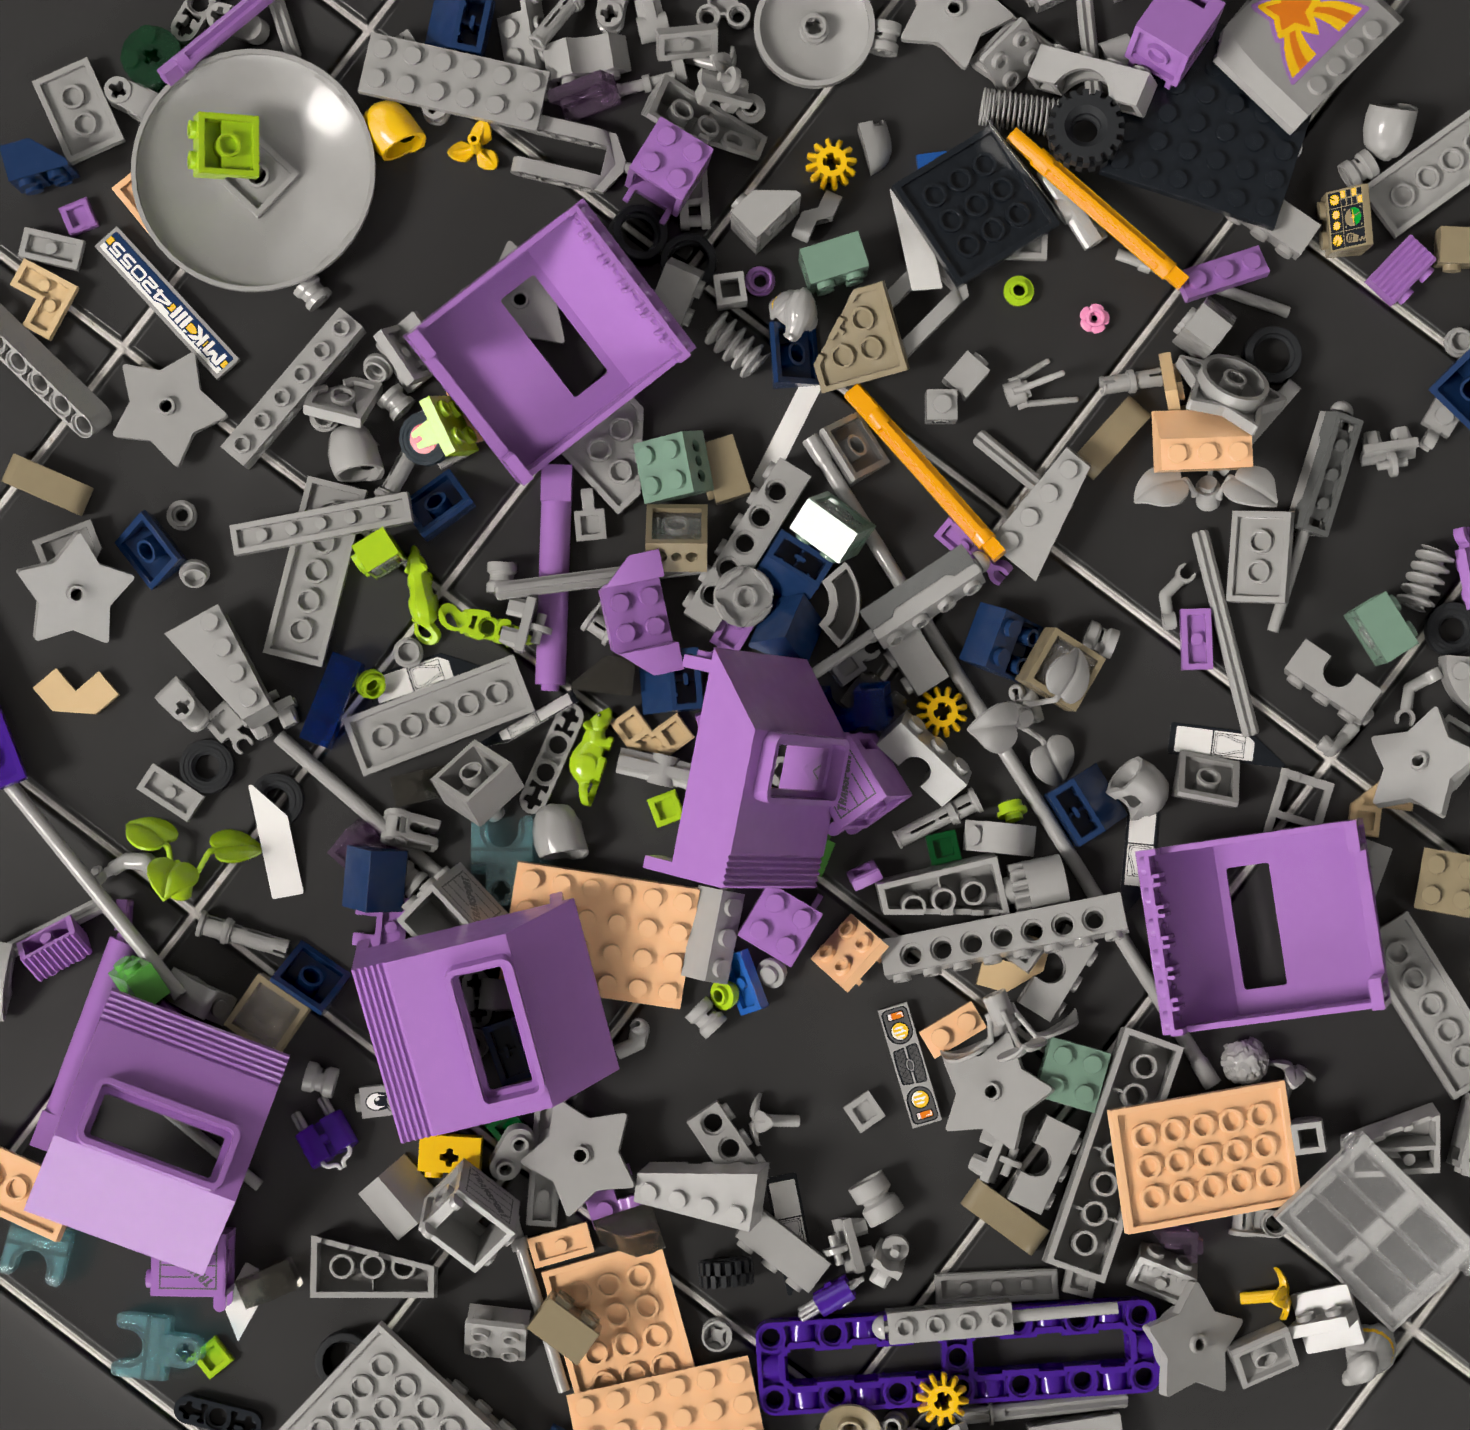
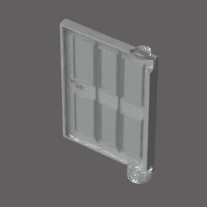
M1361 1130L1358 1134L1355 1132L1349 1133L1341 1143L1343 1148L1272 1215L1342 1284L1348 1283L1352 1294L1393 1333L1459 1270L1466 1276H1470V1235Z

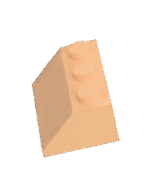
M1192 410L1151 412L1154 473L1222 471L1253 467L1252 435L1224 417Z

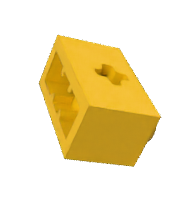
M446 1133L420 1139L417 1171H424L425 1177L443 1178V1173H450L464 1158L481 1171L484 1136ZM449 1148L453 1149L454 1155H459L452 1164L448 1163V1158L442 1157L443 1154L448 1152Z

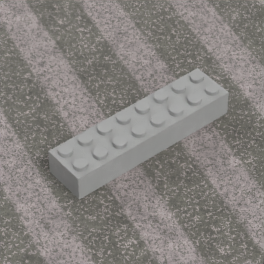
M1128 1027L1120 1028L1095 1113H1092L1042 1261L1105 1283L1124 1227L1107 1110L1167 1099L1184 1047Z

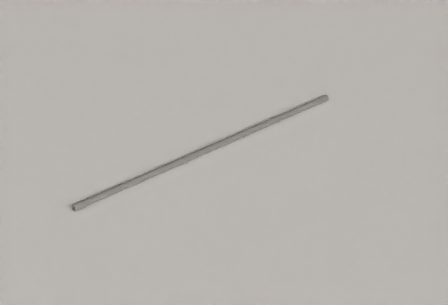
M818 433L802 442L814 463L821 469L837 497L870 521L832 460L830 452ZM874 529L866 543L895 588L907 579L877 530ZM931 619L929 624L920 630L971 712L977 718L987 710V707ZM1012 747L1008 751L998 754L1087 898L1102 896V891ZM1099 915L1100 919L1103 922L1104 918L1101 915ZM1128 933L1123 934L1124 938L1115 941L1159 1012L1154 975ZM1187 1032L1185 1035L1174 1036L1178 1044L1184 1047L1183 1052L1190 1061L1191 1068L1205 1090L1218 1084L1221 1079L1207 1057L1203 1055L1191 1034Z

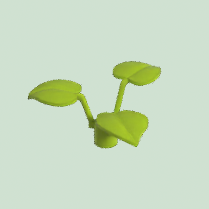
M143 817L132 820L125 826L126 838L134 847L146 851L158 850L162 846L165 848L167 858H156L149 862L147 866L149 882L163 902L169 898L177 901L188 900L192 896L193 886L198 882L200 873L212 854H215L216 859L220 862L238 863L254 858L262 853L261 844L248 834L233 829L221 830L210 837L209 843L212 847L207 849L198 867L195 868L190 863L173 860L172 848L169 843L178 839V831L170 822L156 817Z

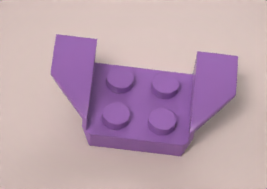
M659 549L629 555L609 583L605 584L598 591L611 651L654 676L684 669L682 667L683 661L679 642L672 640L659 577L665 575Z

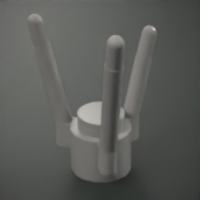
M1050 359L1037 363L1021 374L1009 378L1008 383L1002 384L1009 407L1017 405L1018 410L1027 407L1076 403L1079 401V398L1061 397L1027 400V398L1032 397L1030 389L1065 375V371L1061 370L1031 382L1024 380L1048 365Z

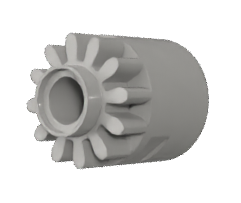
M1059 854L1006 865L1007 877L1002 878L1007 903L1008 905L1013 904L1016 912L1070 902L1066 874Z

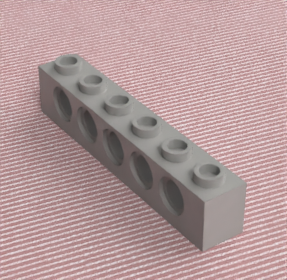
M339 307L220 447L246 469L250 470L303 408V404L313 388L322 385L367 333L363 326Z
M781 457L777 463L773 461L769 463L762 475L766 481L761 489L755 487L746 501L750 504L748 510L744 515L740 512L730 526L734 530L728 541L723 538L714 552L718 556L713 566L707 564V572H702L698 578L702 582L696 592L691 590L682 603V606L686 608L683 612L685 616L715 633L723 619L718 615L714 604L706 602L704 593L707 589L716 587L717 581L722 576L720 567L726 562H732L737 567L747 566L755 569L811 480L810 475ZM773 485H780L785 489L786 495L781 500H773L768 495L769 488ZM765 511L770 517L769 522L765 526L754 524L752 516L755 512ZM747 536L752 539L754 546L750 551L742 552L738 550L736 541L740 537Z

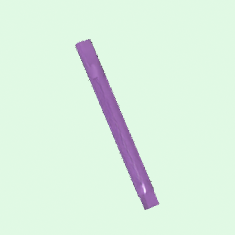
M241 0L157 69L162 80L170 86L175 84L192 70L199 61L212 53L274 0Z

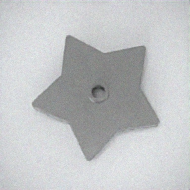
M915 0L916 7L900 40L904 43L935 45L941 48L961 69L966 70L980 37L1011 22L1013 14L997 0ZM948 7H957L959 12L951 13Z
M512 241L507 242L500 260L517 248ZM534 275L530 276L501 299L502 304L528 338L558 344L565 343L558 306ZM523 294L526 297V302L523 305H517L514 302L516 295Z
M189 353L161 370L128 364L123 365L130 402L113 431L114 437L150 441L173 465L180 467L194 436L228 418V414L202 392L198 360L195 353ZM170 401L171 409L168 412H163L162 406Z
M1214 354L1206 357L1204 360L1180 355L1175 364L1178 371L1191 387L1186 409L1222 416L1252 436L1255 435L1260 425L1261 415L1282 409L1287 400L1285 396L1269 387L1266 377L1259 369L1243 360L1239 355Z
M78 531L71 536L55 558L48 562L16 570L20 579L37 601L33 637L37 641L74 630L101 642H109L110 606L134 580V576L129 572L99 563L84 537ZM80 589L75 597H71L72 590Z
M1433 707L1408 732L1378 735L1371 738L1384 768L1373 799V803L1378 808L1413 803L1422 806L1441 818L1446 817L1452 792L1458 786L1461 777L1470 770V747L1451 739L1442 712L1438 707Z
M1010 1033L1004 1034L981 1056H975L959 1063H948L943 1059L956 1092L946 1130L984 1129L1009 1149L1017 1150L1025 1116L1031 1109L1055 1091V1088L1027 1071L1023 1066L1021 1057L1006 1062H998L997 1056L1016 1047ZM992 1086H994L997 1090V1093L993 1098H991L990 1090Z
M563 1101L553 1108L549 1137L521 1160L522 1165L554 1182L567 1216L574 1215L598 1190L625 1189L636 1186L620 1152L628 1114L621 1113L590 1118ZM577 1150H583L586 1153L584 1161H577Z
M1189 1280L1176 1305L1167 1309L1160 1318L1146 1323L1142 1327L1152 1343L1155 1359L1160 1366L1159 1394L1170 1397L1195 1382L1215 1390H1226L1225 1352L1240 1329L1243 1320L1215 1312L1202 1287L1196 1281Z

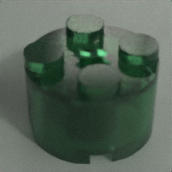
M143 25L132 32L125 40L121 50L120 61L125 72L134 83L160 93L167 83L162 80L157 69L183 48L176 37L168 30L158 26ZM159 57L160 59L157 63L154 61L149 62L151 58Z

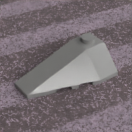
M667 74L662 77L649 94L641 112L642 116L655 124L660 117H663L707 145L756 161L760 158L768 138L730 113L724 112L723 109L714 103H711L708 107L698 105L695 92Z

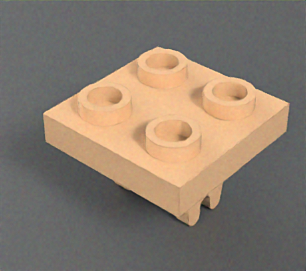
M850 914L810 959L848 993L855 984L860 986L863 983L861 980L862 976L876 961L878 963L882 962L881 955L889 946L853 914Z

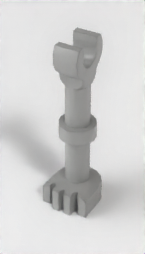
M672 60L673 71L651 77L649 74L641 76L642 79L622 84H614L611 81L601 82L599 84L601 90L611 89L613 91L611 97L602 99L604 105H614L624 95L645 91V93L652 92L653 88L656 87L665 74L685 86H690L684 60Z

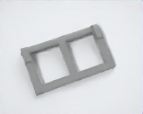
M1281 768L1279 781L1263 832L1273 830L1276 818L1301 826L1322 824L1335 784L1290 770L1289 768ZM1288 779L1323 790L1314 821L1279 810Z

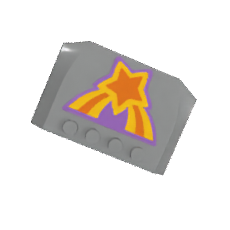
M1252 0L1221 31L1218 40V50L1213 62L1284 131L1291 135L1404 19L1384 0Z

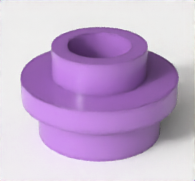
M756 266L746 274L745 286L752 295L763 297L774 289L775 276L769 268ZM757 277H763L766 280V284L758 287L755 285L754 280Z

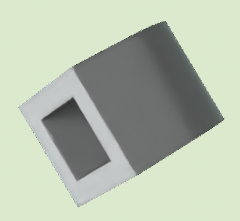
M965 820L963 850L1034 857L1036 826Z
M173 967L171 972L187 993L177 1001H174L169 994L164 998L200 1019H207L224 1026L223 1024L230 1015L237 998L206 984L197 976Z
M1297 1117L1291 1120L1290 1127L1295 1156L1327 1151L1322 1117Z

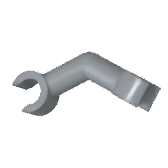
M1186 563L1181 564L1176 569L1175 576L1159 592L1161 620L1164 631L1173 630L1177 627V619L1173 611L1171 597L1184 584L1191 583L1196 576V573H1194L1188 579L1181 577L1180 571Z
M1434 667L1404 684L1400 710L1394 715L1395 724L1399 723L1400 715L1404 712L1410 716L1409 726L1415 723L1416 717L1412 711L1415 692L1444 677L1439 667Z

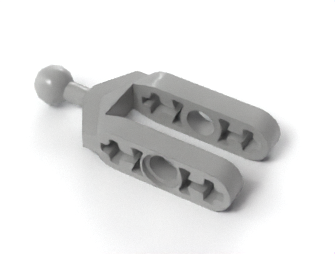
M541 115L538 132H526L606 150L601 175L520 156L513 157L510 170L512 174L519 177L583 192L604 194L623 174H628L631 163L626 162L616 133Z
M937 257L941 281L951 292L902 340L907 359L969 296L967 285L965 284L957 289ZM908 271L888 289L893 309L912 291Z

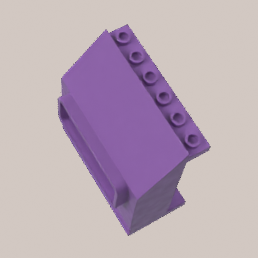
M584 198L519 245L403 336L515 481L523 486L534 479L532 477L534 474L672 366L686 360L691 356L690 352L697 348ZM532 275L537 278L607 370L605 375L576 397L572 395L501 302L503 297Z
M714 647L713 652L698 650L697 655L684 654L682 667L709 672L673 858L662 855H645L643 868L719 888H816L817 884L815 882L818 881L817 876L820 874L818 870L821 868L819 864L822 862L820 858L824 856L831 820L829 808L836 806L840 799L850 746L848 740L843 739L846 735L808 660ZM787 745L779 788H771L779 746ZM823 753L817 787L815 789L803 767Z
M1363 818L1135 851L1163 1036L1171 1035V1037L1185 1035L1187 1032L1372 1009V1011L1384 1010L1391 1003ZM1268 863L1287 983L1246 989L1227 869Z
M562 892L550 894V904L374 947H372L370 938L360 940L357 943L351 971L400 1142L403 1144L425 1137L446 1134L553 1108L620 1069L574 898L564 900ZM501 967L532 1079L505 1087L490 1089L459 976Z
M112 988L23 1211L203 1276L236 1202L290 1055ZM104 1096H113L223 1137L224 1142L210 1178L91 1135L90 1131Z

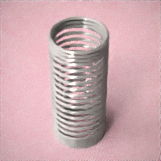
M985 87L978 125L985 127L988 125L987 118L989 119L990 110V121L993 124L997 106L995 120L997 128L1003 104L1000 129H1003L1008 106L1005 127L1008 130L1014 104L1010 130H1014L1019 106L1016 127L1018 129L1020 127L1024 108L1021 129L1024 132L1030 106L1027 134L1030 133L1035 108L1032 134L1034 135L1041 107L1037 135L1039 136L1041 133L1046 109L1043 136H1045L1051 107L1057 106L1059 99L1055 102L1054 98L1050 100L1047 97L1044 101L1043 96L1039 100L1038 95L1034 98L1032 94L1028 99L1027 93L1023 97L1022 93L1018 95L1017 92H1014L1012 96L1011 91L1007 94L1006 90L1002 93L1000 89L996 94L995 88Z

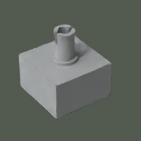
M475 739L430 779L446 805L479 827L488 820L496 822L502 819L505 814L503 806L525 787L510 761Z

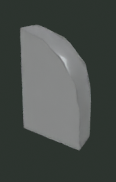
M873 120L858 123L857 131L870 176L880 172L886 166L892 153L891 137L885 120H881L876 124L873 123Z

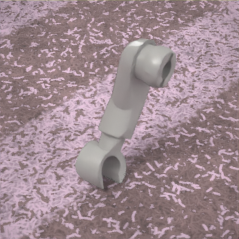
M1373 710L1370 711L1361 725H1367L1373 718ZM1355 721L1353 724L1346 723L1333 740L1328 735H1325L1318 742L1316 748L1327 757L1335 756L1360 731L1359 727L1361 725Z
M126 852L107 863V867L94 866L90 872L100 885L108 877L116 876L126 869H142L147 874V866L149 862L155 859V856L147 852Z

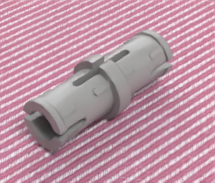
M1157 367L1136 372L1133 369H1129L1123 374L1100 376L1099 387L1103 388L1100 390L1101 395L1106 396L1107 394L1126 391L1129 394H1133L1139 389L1162 387L1163 378L1162 375H1159L1161 374V369Z

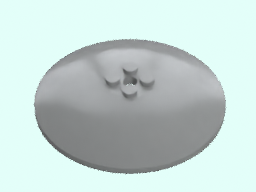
M268 49L232 50L199 61L192 70L172 86L167 84L155 97L140 123L133 145L131 157L132 191L140 218L149 235L163 253L182 270L201 281L227 290L239 292L275 291L302 283L332 265L352 244L366 220L373 200L376 183L375 151L366 121L358 106L348 92L324 70L302 58L280 51ZM198 111L259 116V168L265 171V179L261 183L255 184L245 178L226 177L223 180L193 177V170L187 167L188 152L193 151V139H188L187 136L188 121L193 120V116Z

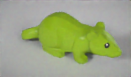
M412 545L404 573L408 574L407 584L410 593L408 607L412 616V622H414V633L417 639L422 644L435 645L441 639L440 629L434 623L438 617V596L433 593V575L427 571L429 568L419 549ZM418 624L427 629L431 636L428 638L423 637L419 632Z
M445 603L441 605L438 611V618L442 626L451 631H460V634L479 641L486 639L502 644L499 642L503 626L519 629L518 626L512 624L511 620L496 619L491 616L490 612L485 610L465 609L461 612L454 604ZM446 614H450L453 617L457 627L447 623ZM529 634L526 645L533 644L531 643L532 636Z
M610 707L596 713L589 721L583 723L585 733L582 741L572 752L569 761L570 772L579 785L580 801L583 805L589 807L594 802L607 764V758L603 757L604 751L610 752L614 743V737L609 736L605 738V731L612 720V709ZM592 783V787L590 789V792L588 793V788Z

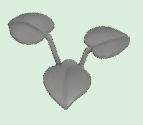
M1260 466L1239 468L1235 476L1229 474L1221 487L1219 481L1213 477V471H1208L1207 476H1203L1198 480L1196 488L1188 477L1181 478V472L1154 473L1153 467L1143 474L1134 492L1135 504L1144 503L1160 507L1175 506L1184 502L1189 494V490L1191 491V497H1196L1197 507L1203 511L1217 509L1220 501L1223 500V493L1229 500L1242 505L1254 507L1278 506L1275 479L1270 471Z
M1074 647L1070 652L1055 659L1048 668L1046 686L1048 691L1055 696L1034 701L1024 700L1022 704L1013 701L997 703L981 713L968 726L967 731L985 749L997 754L1008 751L1015 744L1018 737L1017 729L1028 733L1042 745L1035 748L1030 756V763L1034 774L1046 784L1052 786L1060 785L1065 781L1074 761L1073 744L1067 737L1060 734L1052 735L1046 741L1044 737L1032 730L1029 726L1033 723L1034 715L1030 708L1056 703L1061 698L1068 704H1074L1081 699L1088 688L1090 678L1088 662L1083 652L1079 648Z
M1000 989L982 998L988 1011L984 1015L987 1021V1039L954 1051L940 1050V1053L946 1062L959 1063L986 1051L989 1046L995 1043L993 1021H995L997 1026L1006 1024L1016 1047L999 1054L997 1060L998 1062L1014 1060L1025 1055L1027 1052H1033L1047 1044L1046 1039L1061 1035L1076 1027L1079 1023L1078 1012L1074 1008L1067 1017L1044 1031L1036 1032L1017 1010L1014 1002H1010L1006 990ZM1013 1014L1031 1035L1030 1041L1024 1044L1020 1042L1011 1023L1014 1020Z

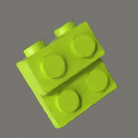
M198 111L193 116V120L188 121L187 136L188 139H193V151L188 152L187 167L193 170V177L223 180L226 177L259 178V116Z

